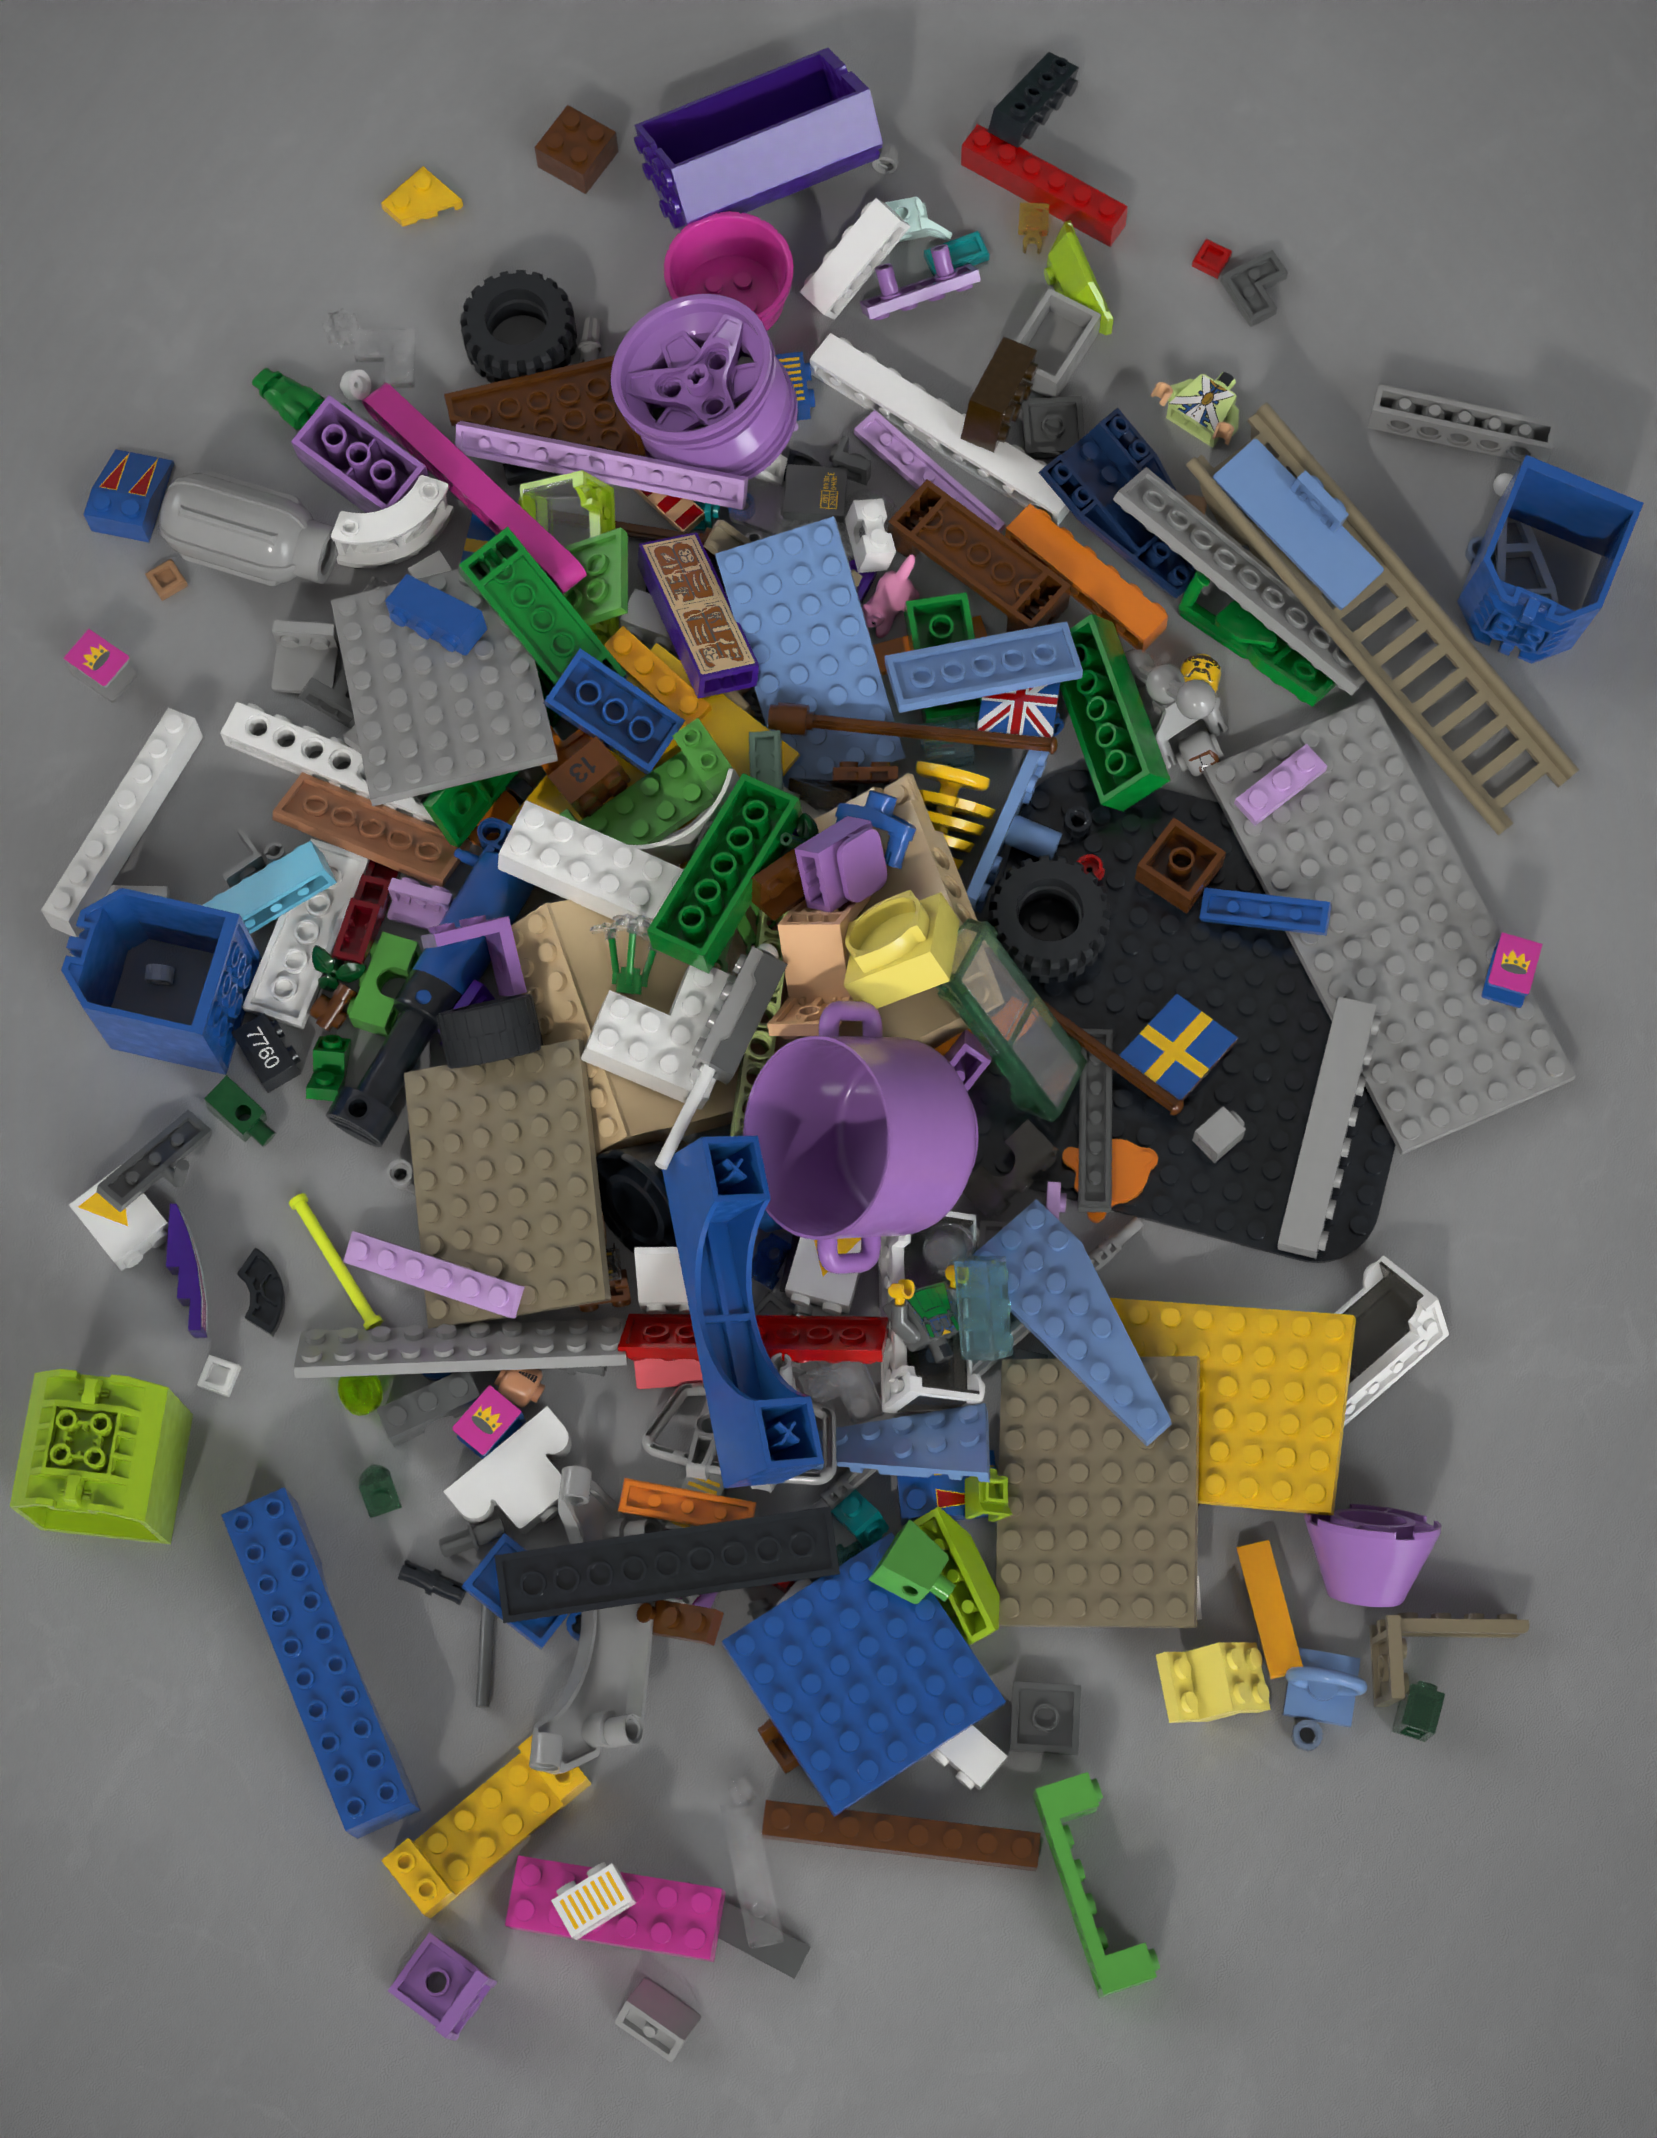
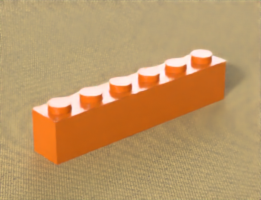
M1029 504L1006 527L1005 537L1071 584L1070 595L1094 615L1112 621L1117 634L1135 649L1145 651L1166 630L1168 615L1159 603H1152L1143 595L1142 590L1137 585L1126 582L1120 577V573L1115 567L1109 564L1105 565L1097 558L1096 553L1090 547H1083L1078 543L1068 529L1057 526L1043 509H1037L1032 504Z

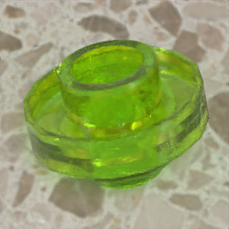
M376 1375L340 1377L338 1381L340 1400L344 1407L352 1414L363 1416L374 1412L380 1407L383 1399L381 1382Z

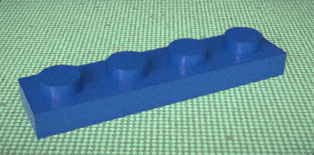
M1204 887L1199 918L1205 922L1327 936L1332 904L1327 901Z

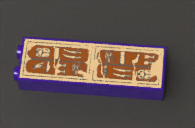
M697 532L639 544L637 566L697 698L757 686L759 663L740 623L734 620L728 597Z

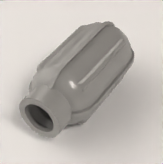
M205 471L204 473H192L171 482L161 505L158 524L160 534L174 551L180 553L182 558L187 561L269 586H277L279 583L291 581L296 577L320 584L325 583L337 560L338 550L335 541L331 539L334 526L314 520L311 513L302 505L300 499L288 494L212 471Z

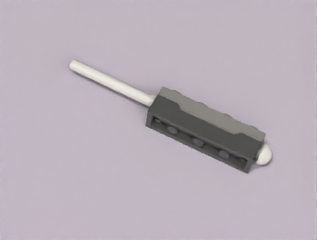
M764 943L757 948L752 946L747 956L741 954L733 968V972L738 975L734 983L727 981L719 997L724 1003L720 1011L716 1009L712 1011L705 1025L711 1030L706 1039L700 1036L692 1052V1055L697 1057L692 1067L700 1070V1074L655 1162L657 1167L664 1170L668 1168L712 1078L728 1085L734 1076L788 965L778 959V951L773 945Z

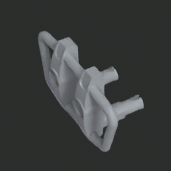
M782 1353L775 1354L771 1358L773 1365L783 1379L801 1393V1389L795 1386L791 1357L785 1354V1363H783ZM685 1383L675 1390L644 1432L642 1446L651 1456L686 1466L687 1478L693 1477L707 1481L711 1473L721 1475L707 1400L700 1416L696 1420V1429L689 1453L655 1442L686 1397L706 1396L704 1383ZM812 1401L815 1416L823 1419V1469L818 1472L806 1471L782 1483L821 1485L834 1477L837 1468L836 1416L832 1409ZM776 1484L751 1486V1489L766 1490L771 1493Z

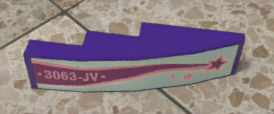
M170 1204L166 1268L172 1275H178V1301L182 1306H189L188 1331L194 1338H207V1299L203 1270L197 1247L183 1212L177 1204Z

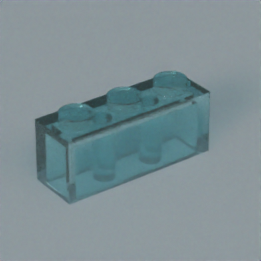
M970 1256L955 1260L954 1269L961 1359L995 1361L1013 1355L1012 1347L1014 1340L1011 1334V1304L1008 1296L1007 1281L1009 1273L1006 1268V1256Z

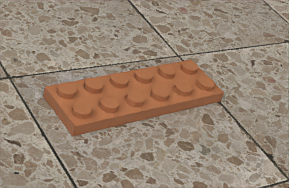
M303 772L273 810L272 820L433 886L444 887L461 862L460 859L454 857V851L458 847L450 845L438 827L382 804L372 806L370 799ZM466 839L460 846V849L469 851L470 840Z

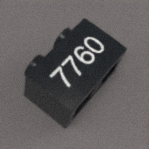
M263 1013L231 1032L267 1093L301 1074L296 1065L301 1060L292 1045L286 1048L281 1041V1038L286 1035L276 1019L270 1022L266 1014Z

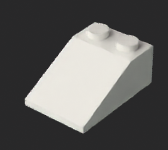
M634 1247L638 1301L641 1311L646 1310L647 1314H665L666 1310H679L680 1314H690L677 1247Z

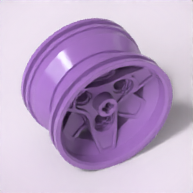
M694 294L668 301L642 317L626 334L615 354L611 370L613 397L629 426L641 436L645 454L648 458L745 476L749 480L764 471L778 458L792 436L798 414V401L794 385L785 367L775 356L772 341L762 321L749 307L735 299L717 294ZM741 356L749 357L754 361L753 363L737 365ZM746 398L739 407L735 408L736 402ZM666 408L656 421L652 415L653 409ZM700 424H703V425L706 426V427H703V428H699V429L693 430L694 428H696V427H697L698 425H700Z

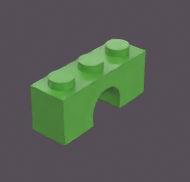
M383 931L379 941H374L370 950V958L372 959L369 967L365 969L359 978V992L357 997H352L347 1009V1014L354 1028L384 1037L388 1036L397 1020L399 1011L394 1006L393 998L381 994L382 988L391 979H407L422 954L418 942Z

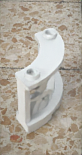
M420 475L409 493L388 508L370 513L341 511L331 534V539L335 541L338 550L337 563L354 568H377L379 565L394 562L398 564L418 555L421 549L426 547L431 541L434 542L440 536L454 513V506L447 503L448 483Z

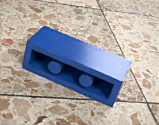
M408 574L404 576L385 600L389 617L396 625L400 627L407 626L415 630L422 638H431L439 642L450 652L456 651L466 656L487 630L481 610Z

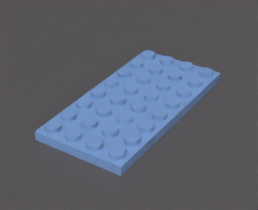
M834 516L715 554L734 620L740 623L759 663L757 686L754 687L767 729L770 705H778L779 702L809 705L810 711L815 712L816 715L896 722ZM813 728V731L808 730L806 736L782 734V740L800 754L797 761L783 776L784 787L792 793L832 781L833 767H839V762L842 761L859 762L858 767H870L871 762L892 763L906 758L901 738L897 736Z

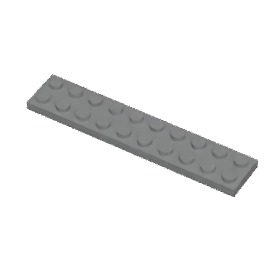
M1147 467L1144 468L1117 492L1113 500L1125 512L1135 517L1149 532L1154 533L1164 541L1172 551L1180 554L1192 564L1194 569L1203 573L1221 591L1226 592L1237 601L1244 610L1259 619L1267 629L1273 631L1287 642L1290 648L1299 652L1316 669L1332 679L1340 689L1345 690L1352 696L1366 681L1360 671L1273 570L1242 547L1240 543ZM1366 648L1372 656L1375 655L1368 648Z
M607 1317L597 1320L576 1318L571 1321L540 1320L538 1322L521 1323L509 1321L496 1324L477 1322L471 1325L458 1326L442 1324L437 1328L430 1329L428 1326L420 1325L396 1328L378 1326L369 1330L352 1327L341 1330L311 1329L309 1331H301L293 1367L294 1376L296 1379L627 1365L626 1352L618 1351V1344L627 1318Z

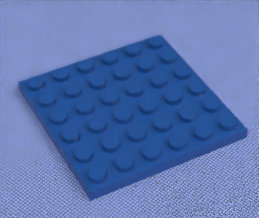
M892 1532L839 1566L840 1574L819 1578L725 1638L721 1643L834 1817L1006 1703V1700L933 1593L929 1591L918 1604H913L868 1580L895 1536Z

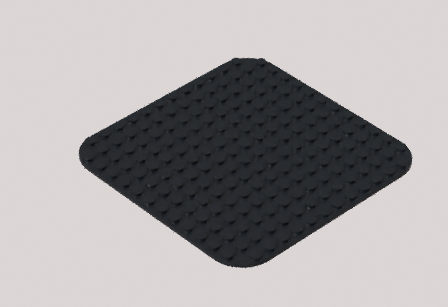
M1089 770L1066 771L1043 781L1035 788L1029 805L1024 804L1020 816L1063 833L1052 859L1053 861H1058V856L1067 858L1068 864L1074 865L1080 857L1087 854L1096 855L1103 861L1105 874L1098 881L1097 886H1104L1107 893L1106 902L1110 903V924L1103 951L1098 953L1097 960L1091 967L1086 965L1084 973L1077 977L1073 976L1072 973L1068 974L1067 981L1057 982L1056 977L1049 978V983H1039L1040 977L1031 976V979L1027 980L1021 977V970L1010 971L1005 967L1006 959L999 960L994 953L995 945L990 944L987 931L985 941L987 944L986 948L989 949L987 955L990 958L989 961L1080 1028L1113 1029L1112 1051L1118 1056L1176 994L1183 997L1238 1037L1237 1042L1183 1100L1184 1107L1182 1111L1174 1116L1170 1115L1169 1110L1112 1069V1139H1123L1140 1147L1151 1148L1156 1152L1158 1162L1156 1167L1150 1172L1143 1191L1136 1198L1113 1206L1111 1211L1303 1262L1325 1263L1351 1254L1368 1239L1375 1227L1396 1146L1366 1087H1364L1363 1095H1356L1353 1107L1359 1108L1355 1127L1349 1126L1346 1138L1352 1139L1348 1157H1341L1339 1169H1343L1344 1173L1340 1189L1333 1188L1331 1199L1337 1202L1333 1219L1326 1218L1323 1231L1329 1232L1325 1251L1318 1250L1317 1258L1315 1259L1278 1250V1240L1332 1024L1286 932L1201 921L1199 917L1203 893L1186 914L1135 880L1137 865L1174 817L1226 852L1223 866L1206 888L1266 894L1219 803L1159 788L1126 810L1120 811L1101 805ZM1082 806L1091 813V828L1083 837L1071 836L1064 829V816L1071 807ZM1074 816L1071 819L1074 827H1081L1085 823L1079 816ZM1011 847L1003 878L1005 879L1006 871L1012 866L1020 869L1021 861L1031 858L1032 862H1038L1039 858ZM1091 868L1086 869L1087 872H1092ZM1055 898L1033 900L1026 904L1019 912V923L1022 928L1032 937L1042 941L1062 940L1073 934L1079 924L1076 912L1067 903ZM995 983L1002 1004L983 1014L985 1019L982 1021L993 1016L1005 1004L1008 998L1024 1006L1026 1005ZM1036 1014L1031 1025L1019 1038L1010 1045L1008 1044L992 1053L990 1064L967 1091L975 1109L978 1124V1150L972 1172L983 1177L1043 1193L1047 1192L1048 1182H1061L1060 1193H1066V1199L1078 1202V1192L1074 1189L1076 1174L1072 1168L1064 1164L1062 1154L1068 1147L1079 1149L1080 1045L1038 1014ZM1224 1106L1229 1112L1234 1111L1241 1117L1246 1131L1243 1139L1214 1163L1192 1140L1195 1131Z

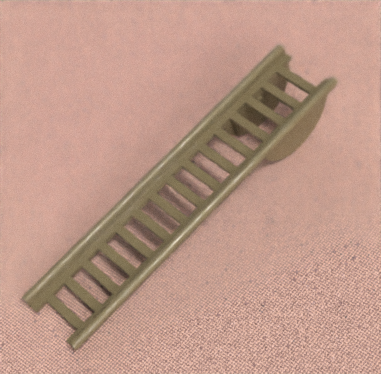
M1266 402L1247 420L1251 425V440L1215 468L1210 465L1203 455H1200L1198 458H1192L1186 464V467L1199 481L1205 501L1222 529L1241 545H1248L1250 552L1266 566L1273 568L1495 833L1500 835L1514 824L1502 810L1507 804L1545 774L1559 788L1579 771L1578 767L1268 402ZM1253 439H1258L1295 478L1305 470L1311 476H1316L1323 483L1324 489L1333 498L1339 499L1344 504L1349 515L1342 526L1384 568L1382 574L1344 609L1339 610L1337 607L1332 609L1321 596L1323 593L1319 588L1308 581L1302 571L1229 498L1212 478L1217 471ZM1386 585L1397 599L1352 633L1341 619ZM1406 608L1417 622L1372 656L1361 642ZM1426 632L1437 646L1392 680L1381 666ZM1446 655L1457 669L1412 704L1401 690ZM1466 679L1477 693L1435 727H1432L1423 717L1422 713ZM1486 703L1497 717L1460 747L1452 751L1441 737ZM1506 726L1517 741L1475 775H1472L1461 761ZM1526 750L1537 765L1493 799L1483 788L1482 784Z

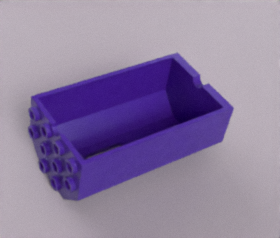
M828 47L634 125L637 132L634 142L639 154H643L645 163L642 164L645 177L648 181L651 180L660 199L659 207L665 218L669 217L673 229L678 228L680 232L688 224L713 214L728 211L739 212L740 214L747 213L879 159L880 152L878 149L882 148L883 145L870 89L852 71L848 72L846 65Z

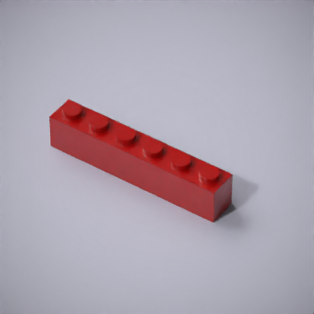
M977 124L963 142L961 148L962 166L1063 222L1071 220L1074 228L1111 247L1126 226L1127 205L1021 147L1017 148L988 132L987 128Z

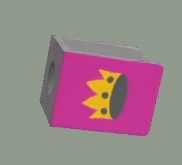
M90 629L84 633L63 658L72 676L111 703L116 702L138 676L137 672L127 665L130 661L127 654Z

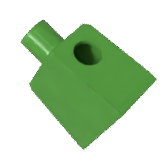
M911 1520L896 1534L868 1579L913 1604H918L929 1591L945 1602L956 1586L941 1574L949 1560L948 1555Z

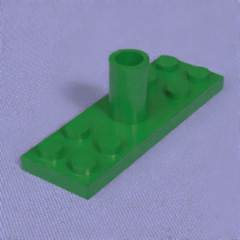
M537 668L545 701L553 688L542 670ZM546 706L549 723L554 728L562 717ZM519 771L434 791L423 803V806L449 844L460 848L504 792L505 786Z

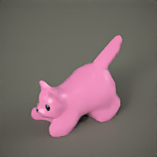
M909 555L898 571L891 570L884 573L877 583L876 592L866 604H863L862 610L867 627H876L875 633L878 638H883L889 633L896 615L899 611H904L906 601L919 599L918 590L915 589L912 581L908 578L914 568V555Z

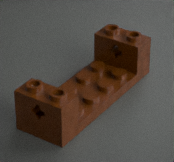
M928 479L888 521V533L892 534L895 549L907 558L909 555L916 557L921 551L1007 615V633L1053 624L1069 607L1071 584Z

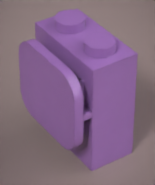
M847 816L794 848L808 908L831 913L848 901L861 902L880 890L886 883L887 867L879 833L872 829L870 820Z

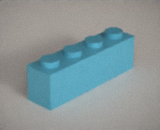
M312 841L296 847L292 852L279 860L269 863L264 869L252 876L242 879L240 883L227 891L217 894L213 899L203 904V906L240 914L251 934L334 885L337 881L324 854Z

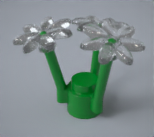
M627 913L615 915L613 920L616 922L612 924L604 922L603 924L592 926L590 928L592 934L604 932L605 940L609 942L613 972L612 984H616L615 992L641 995L642 987H648V977L656 953H660V951L652 948L648 933L640 931V926L649 927L654 919L647 918L644 915L634 917ZM626 930L629 933L626 967H621L620 973L616 947L617 931ZM636 935L642 937L645 941H649L647 949L650 951L641 975L640 968H634Z

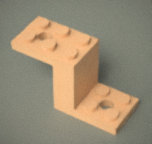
M871 895L858 903L848 901L831 913L808 908L805 899L789 910L777 924L783 962L788 964L785 969L788 998L768 1022L769 1036H781L783 1039H795L799 1036H819V1020L824 1008L836 1001H854L844 987L850 952L845 945V938L849 922L855 920L871 900Z

